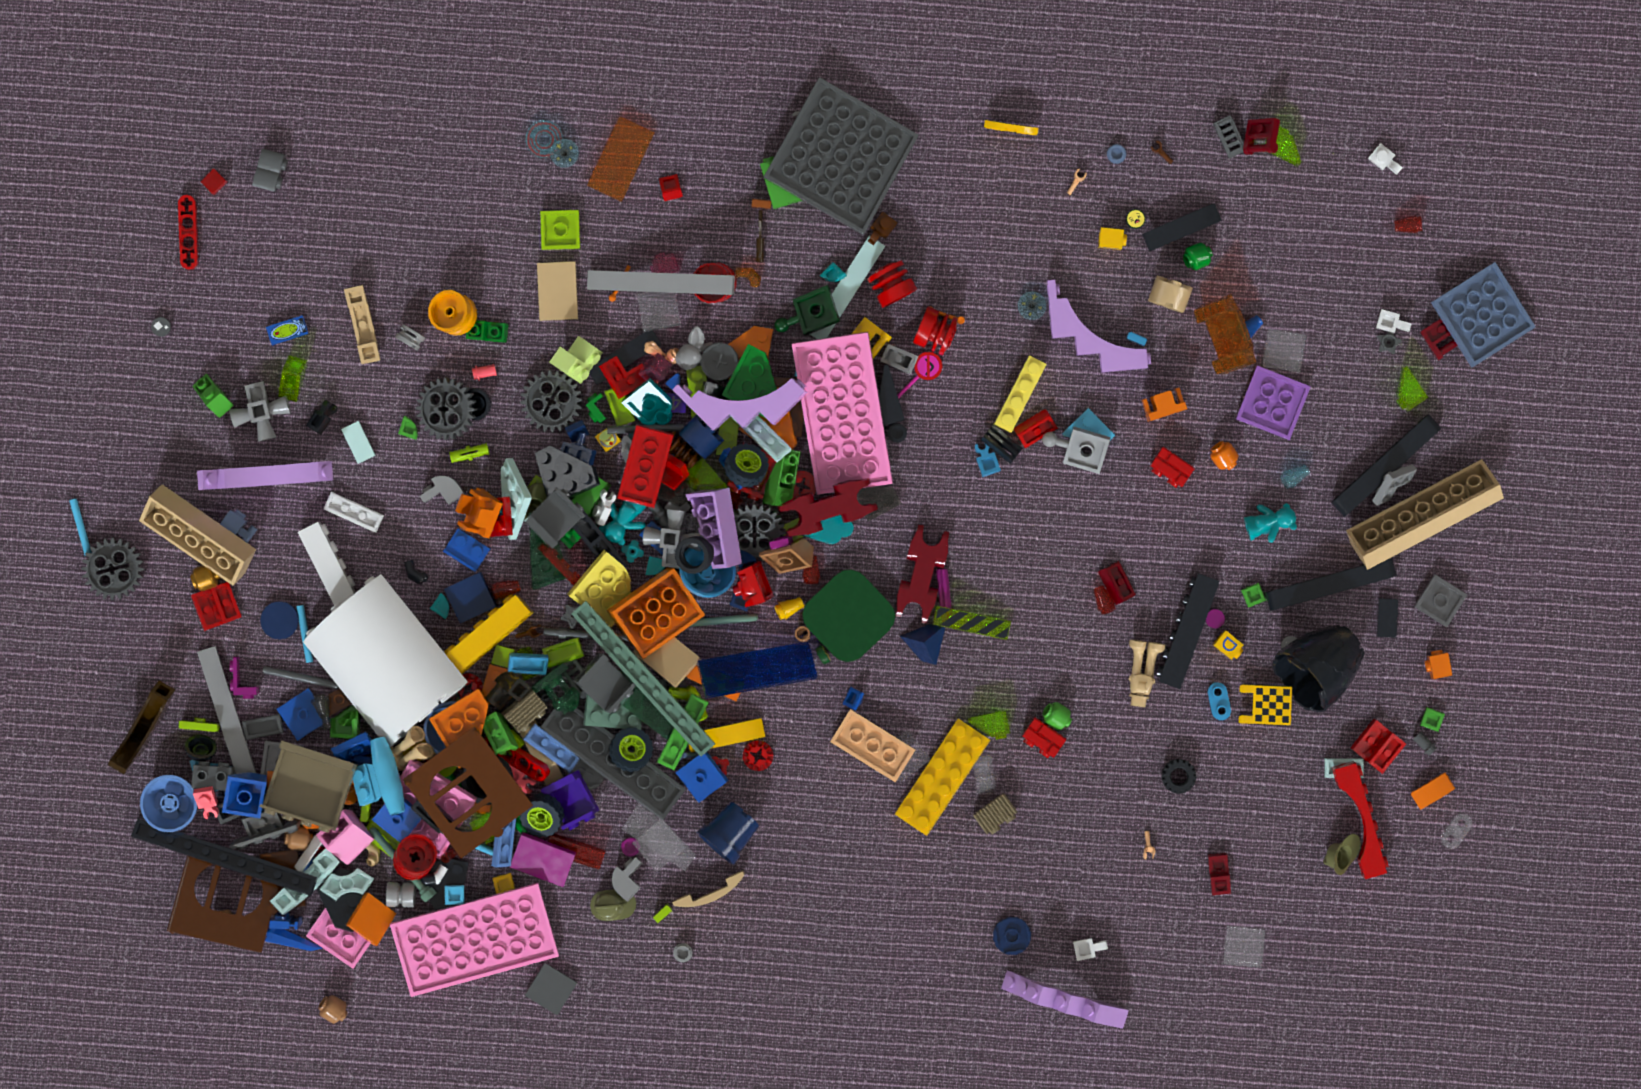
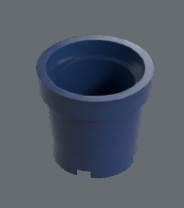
M731 801L707 826L703 825L696 833L716 853L734 865L740 857L739 853L756 832L759 824L749 814L747 815L742 808Z

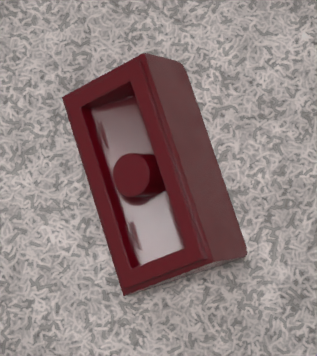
M1119 561L1098 571L1115 605L1136 595Z

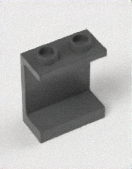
M556 488L524 520L552 549L581 518L586 516L583 513V507L577 502L574 504L569 499L571 497L565 489L560 490L559 488Z
M598 653L577 676L574 682L605 712L611 714V712L614 713L621 707V701L624 698L627 699L633 694V688L636 685L622 675L608 661L609 659L604 654Z

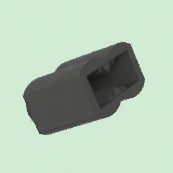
M262 148L252 186L273 192L281 189L283 184L281 174L283 170L286 171L288 166L286 155Z

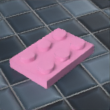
M326 908L306 935L307 938L353 969L371 944L355 931L352 934L335 928Z

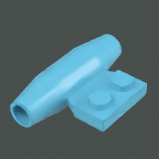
M379 737L370 741L372 764L367 763L357 766L353 783L359 806L379 801L382 796L389 814L396 815L405 811L403 786L390 746L385 737Z

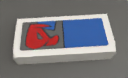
M316 835L294 867L297 871L304 872L325 849Z

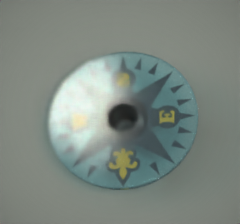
M561 139L553 144L550 156L555 165L567 168L576 163L579 150L573 141Z
M1026 292L1018 301V311L1025 319H1039L1046 311V301L1038 292Z

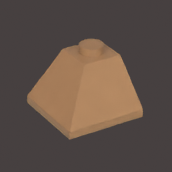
M797 538L789 546L772 550L770 548L760 552L759 556L781 574L812 567L814 546L805 538Z

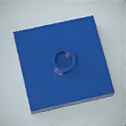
M310 688L277 708V711L297 741L330 720Z
M364 732L331 748L336 758L352 763L354 755L367 756L371 754L370 741L373 739Z
M707 752L702 757L698 755L676 772L698 803L729 781Z
M405 798L404 812L390 815L384 804L372 819V821L399 842L409 836L422 820L411 809L412 804Z

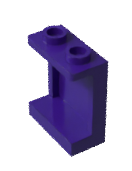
M579 770L541 789L543 794H549L561 803L564 809L562 821L564 825L561 826L562 830L576 828L580 825L579 821L584 819L587 822L595 818L594 814L599 811Z

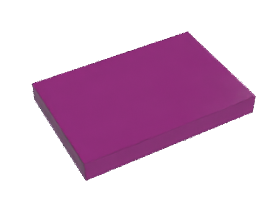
M522 832L510 868L564 887L576 852Z

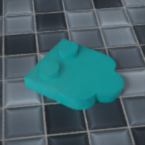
M651 378L622 400V404L645 425H653L655 423L665 425L672 419V399Z
M841 515L822 520L823 530L802 536L827 544H835L842 537L850 536L854 527L852 522L843 523Z

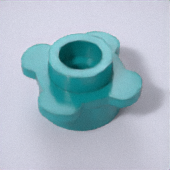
M632 540L631 544L624 545L621 548V551L625 553L627 561L630 563L644 555V551L638 546L639 542L637 540Z

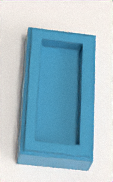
M510 653L507 671L508 673L546 675L548 655Z

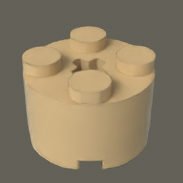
M1157 275L1148 301L1184 313L1193 288Z

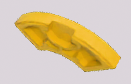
M985 120L984 123L985 128L1028 135H1038L1039 129L1037 127Z

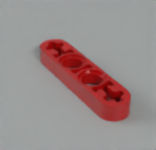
M183 195L178 200L180 263L183 268L193 270L199 263L197 204L192 196ZM187 198L192 202V205H189V212L193 211V215H182V212H186V206H183L182 202H186ZM187 217L193 220V225L190 228L183 226V220ZM192 237L194 240L193 246L185 247L184 239ZM184 250H194V253H190L191 259H194V263H191V266L189 267L188 264L184 262L188 259V253H184Z
M486 736V737L484 738V740L487 742V744H488V745L490 746V748L493 750V748H492V746H491V744H490V742H489V740H488V738H487V736ZM521 748L516 750L510 749L512 753L510 757L497 754L503 757L509 765L536 781H543L550 774L547 764ZM520 758L526 759L528 766L522 765Z

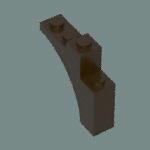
M160 680L156 683L126 737L109 760L108 766L122 774L127 772L136 758L147 747L154 730L162 721L174 695V688Z

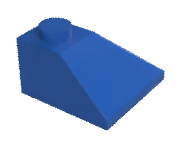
M251 772L228 775L222 813L260 818L262 808L259 806L260 804L263 805L267 775Z

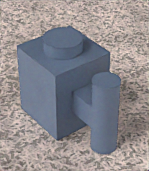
M238 509L236 511L230 510L220 523V525L236 536L239 534L246 543L249 542L258 530L253 525L248 530L244 529L248 521L245 519L246 515Z

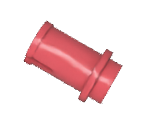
M495 364L472 368L474 380L478 379L480 381L481 378L497 376Z

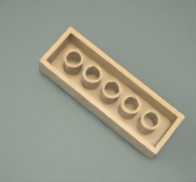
M161 485L149 496L139 520L233 586L246 573L256 551L250 544L164 485Z

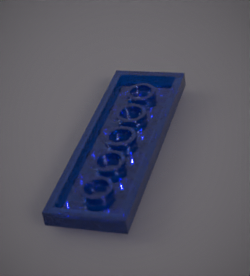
M809 642L697 661L706 699L815 680L818 677Z

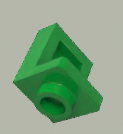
M601 393L599 395L593 394L587 399L589 403L586 404L591 411L588 415L594 422L599 421V423L607 419L596 406V403L604 397Z

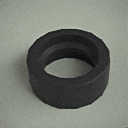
M701 536L683 539L675 550L677 565L687 573L696 574L706 570L714 559V551L711 544ZM689 544H698L703 550L704 560L698 566H692L686 561L685 548Z

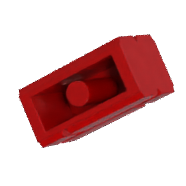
M1165 447L1159 450L1149 465L1153 468L1151 470L1152 473L1158 477L1165 476L1168 478L1167 483L1175 488L1177 486L1183 487L1195 469Z
M1036 717L1032 719L1021 735L1025 738L1023 740L1024 743L1030 747L1036 745L1040 748L1039 753L1046 758L1050 756L1054 758L1067 740Z

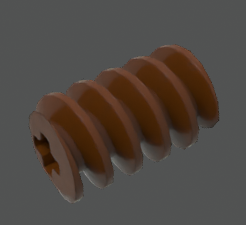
M673 436L669 453L671 455L674 454V457L684 462L689 471L701 458L697 459V452L691 453L692 446L686 448V441L680 442L681 436L676 438Z

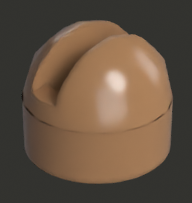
M800 626L795 630L797 640L800 642L809 640L811 632L807 627ZM806 631L808 632L804 637H802V638L799 637V636H801L802 634H804Z

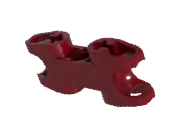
M869 478L847 480L834 484L835 494L815 500L813 492L795 496L787 502L778 505L781 512L795 510L799 515L797 525L786 530V536L809 535L823 530L822 520L841 515L843 523L861 519L865 515L877 510V504L861 505L857 500L859 490L871 484Z
M918 524L907 554V559L915 561L911 581L901 580L897 594L896 616L901 617L905 606L910 602H916L922 608L921 623L927 624L938 594L937 588L929 586L934 567L944 568L948 554L949 532L944 531L940 542L935 546H929L923 540L924 526Z

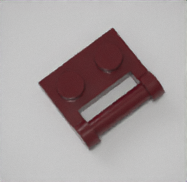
M1277 118L1248 120L1243 145L1244 154L1252 155L1256 152L1276 153L1278 150L1276 141L1280 120ZM1267 139L1266 144L1254 145V140Z
M1441 318L1420 331V334L1438 361L1443 358V355L1458 346L1455 340H1452L1440 349L1436 346L1437 343L1451 335Z

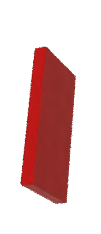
M636 424L617 499L651 508L655 507L674 436L673 433Z

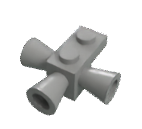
M264 381L244 386L249 404H247L248 408L230 409L234 428L251 420V423H257L258 442L276 438L269 420L273 419L272 415L291 414L287 396L285 395L269 403Z
M667 509L668 528L658 530L646 526L644 529L643 544H660L659 547L663 548L662 566L679 568L675 560V550L683 539L692 536L703 537L700 533L686 534V530L680 529L686 511ZM692 543L687 546L697 551L702 550L698 544Z

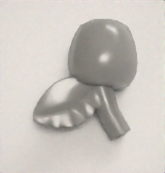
M695 326L690 332L689 344L683 345L675 357L677 365L684 370H691L698 366L702 359L700 353L713 344L712 342L704 343V334L698 326Z

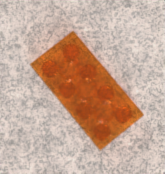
M620 116L587 186L622 202L655 133Z

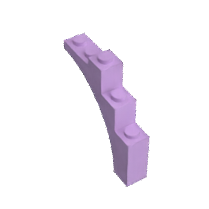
M1008 970L1001 988L1036 1005L1050 1007L1065 1014L1082 1017L1094 1023L1122 1029L1129 1011L1114 1004L1049 986Z

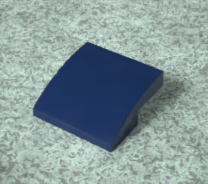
M481 572L444 589L460 624L497 607Z

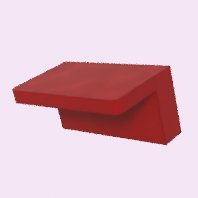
M669 453L661 482L675 490L690 474L686 464Z

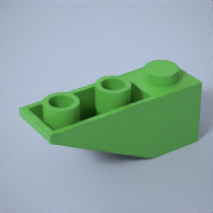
M791 450L780 461L776 462L765 486L763 504L778 506L792 499L800 451Z

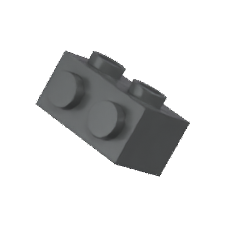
M199 761V764L193 765L192 788L198 789L213 786L214 790L226 791L228 775L234 774V767H229L230 763L218 762V766L210 765L208 761Z

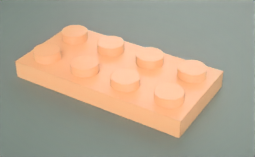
M851 709L830 741L895 783L916 751Z

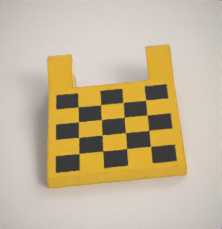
M1240 685L1241 693H1253V715L1239 716V723L1291 725L1292 687Z

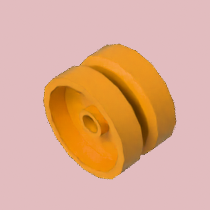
M444 290L436 294L431 300L428 307V317L436 329L457 336L469 332L474 326L477 319V309L469 297L453 290Z

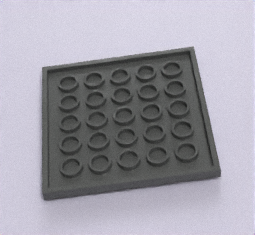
M819 77L763 178L864 235L919 135Z

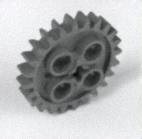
M549 370L546 376L542 371L540 378L534 375V382L528 380L530 387H523L527 393L521 394V396L525 397V400L520 403L526 407L521 411L528 412L525 419L531 417L530 425L536 422V429L543 426V431L546 432L548 427H550L551 432H554L555 427H557L559 431H562L561 425L567 427L569 426L568 421L575 423L572 418L573 415L579 416L576 409H582V407L577 404L583 401V399L577 398V395L581 394V391H575L578 384L571 385L573 378L566 380L567 374L564 373L562 377H559V371L552 375V371ZM545 383L552 385L553 389L549 394H545L542 391ZM557 386H560V390L554 398L556 404H552L547 415L543 417V413L549 404L546 401L547 398H552ZM562 392L569 394L570 398L566 403H562L559 400V395ZM537 400H541L544 404L543 409L540 411H536L533 407L534 402ZM553 409H558L561 413L557 420H553L550 416Z
M438 378L437 383L435 381L430 382L431 387L424 386L426 392L419 393L423 398L417 399L421 406L416 407V409L421 410V413L416 416L422 417L423 420L419 424L426 425L424 431L430 430V436L436 434V439H441L442 436L444 440H449V436L451 439H456V435L458 437L463 436L462 431H469L467 425H474L470 419L476 418L472 414V411H477V408L472 407L476 401L470 399L474 394L467 393L469 387L462 388L464 382L457 383V379L450 381L449 378H444L443 381L442 378ZM437 394L440 396L439 404L435 402V396ZM454 395H457L458 397L457 404L453 402ZM436 414L440 416L439 423L435 421ZM454 414L458 416L457 423H454L453 421Z
M753 501L752 506L745 502V508L738 505V512L734 509L733 512L740 550L748 552L757 559V557H760V552L771 548L769 542L772 539L783 537L786 534V529L783 528L785 527V522L781 521L782 516H776V509L770 511L771 505L764 508L763 502L756 506V502ZM754 516L756 517V547H753L752 518ZM745 520L748 521L749 524L742 525L740 522ZM763 520L769 522L767 525L760 524ZM743 538H747L750 541L747 543H743L740 540ZM767 538L769 541L763 543L760 539Z
M115 538L111 539V543L104 539V545L101 542H96L98 548L91 546L92 553H85L89 559L82 560V562L87 564L86 567L81 568V570L87 572L82 577L89 579L85 585L91 584L90 591L96 589V596L103 593V599H107L108 595H110L111 600H114L116 595L119 599H122V593L130 596L128 590L135 592L134 585H141L137 581L138 578H144V576L139 574L140 571L145 570V568L140 567V564L144 561L138 560L141 553L135 554L136 547L130 549V542L123 545V539H119L118 543H116ZM118 552L124 554V561L121 563L116 560ZM99 557H103L106 560V564L102 568L97 564ZM127 563L130 565L129 567L115 570L114 573L97 574V571L111 568L112 565L120 566ZM124 570L129 573L127 581H123L120 577L121 572ZM105 575L110 577L111 582L108 586L102 583V578Z

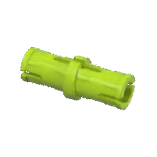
M487 443L472 447L468 445L464 449L449 452L452 463L467 459L472 461L473 458L490 455ZM477 450H478V452L461 456V454L469 453V452H473V451H477Z

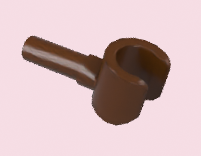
M1156 141L1160 148L1155 150L1151 146V151L1155 154L1159 153L1171 164L1173 160L1162 149L1161 142Z
M537 624L525 632L515 634L516 639L525 636L536 638L542 635L543 632L537 633L536 628L541 625Z

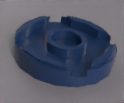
M273 602L266 606L261 614V627L265 634L271 638L278 640L286 639L293 635L298 628V613L292 605L286 602Z
M1006 917L996 924L993 930V940L1001 952L1007 955H1017L1028 947L1031 941V932L1024 920L1018 917Z

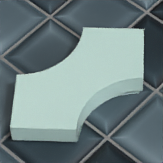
M359 868L346 876L330 874L320 888V891L334 900L349 892L364 895L374 878Z

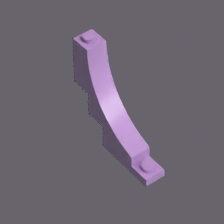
M1055 280L1046 281L1052 339L1075 337L1076 356L1099 354L1101 373L1148 368V364H1151L1150 353H1147L1146 349L1117 346L1096 336L1079 320L1067 298L1057 299V295H1060L1059 284H1056Z
M793 378L768 395L743 401L723 400L699 390L692 397L691 394L693 392L686 385L682 387L677 384L673 388V391L713 431H716L730 416L743 428H746L760 413L772 425H776L807 393L805 390L806 385L800 379L795 380Z
M332 461L197 471L198 490L332 481Z

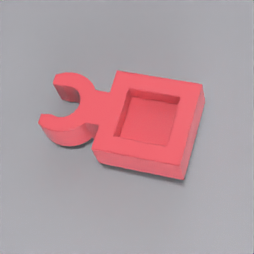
M509 765L513 772V779L522 788V791L526 794L532 793L527 784L529 783L534 786L537 782L532 778H525L526 774Z
M213 786L194 789L193 796L198 809L204 808V818L208 819L209 812L214 813L215 818L218 817V800Z

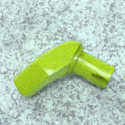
M692 685L686 688L669 687V692L675 699L688 701L691 693L701 697L697 689ZM706 709L700 721H703L708 717Z

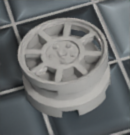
M402 324L400 327L401 331L396 334L395 338L418 351L421 342H424L425 337Z

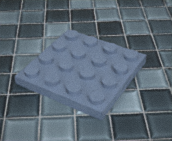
M1496 262L1431 302L1471 368L1536 327Z

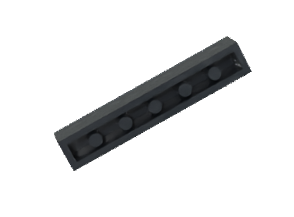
M1196 573V576L1192 575L1188 585L1191 587L1190 592L1185 594L1182 604L1185 605L1184 609L1178 613L1175 621L1178 623L1177 628L1172 630L1169 641H1171L1170 647L1165 648L1162 656L1165 661L1163 666H1159L1156 672L1158 682L1181 689L1220 581Z

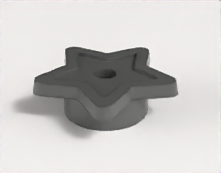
M1388 332L1386 335L1377 336L1381 343L1380 352L1388 350L1390 353L1395 354L1396 345L1402 342L1401 339L1396 338L1391 332Z
M567 604L566 613L560 619L567 621L570 628L573 629L578 621L572 618L571 615L578 607L573 608Z

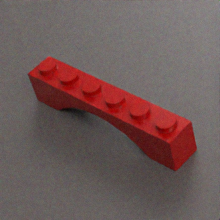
M1354 761L1334 766L1332 771L1336 785L1352 798L1362 817L1363 842L1357 858L1362 877L1369 879L1386 874V868L1389 865L1386 856H1382L1381 849H1384L1381 838H1377V822L1372 820L1371 817L1373 808L1371 802H1367L1366 799L1368 790L1366 784L1362 783L1360 776H1363L1360 764L1357 765Z

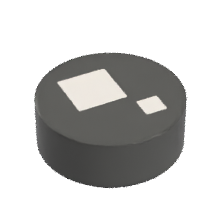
M163 317L156 318L151 325L152 332L160 337L167 336L171 331L170 321Z

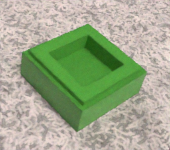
M1259 583L1241 590L1248 608L1266 601Z
M1426 707L1420 725L1439 732L1445 714Z

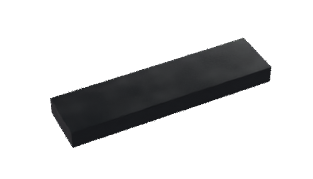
M652 328L606 356L592 367L589 374L596 385L607 380L599 368L603 363L617 356L622 366L626 368L648 354L644 351L646 342L654 341L658 347L662 345Z

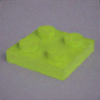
M579 210L540 211L542 250L580 249Z

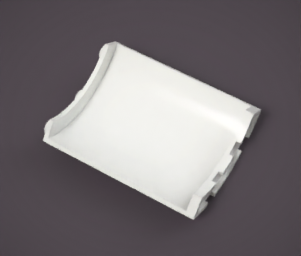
M381 574L376 578L374 576L370 577L365 581L363 588L344 603H338L332 607V613L316 628H311L306 633L307 637L303 641L379 737L386 738L390 748L406 736L408 730L418 721L421 722L433 712V709L439 705V701L444 703L467 683V680Z

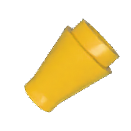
M798 597L778 602V605H775L774 608L779 619L786 620L804 608L802 599Z

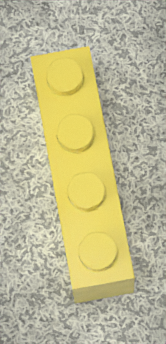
M1030 355L1028 356L994 422L995 426L1012 433L1046 363Z

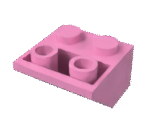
M342 810L336 831L330 830L329 833L320 831L316 835L329 852L347 865L375 839L352 810Z

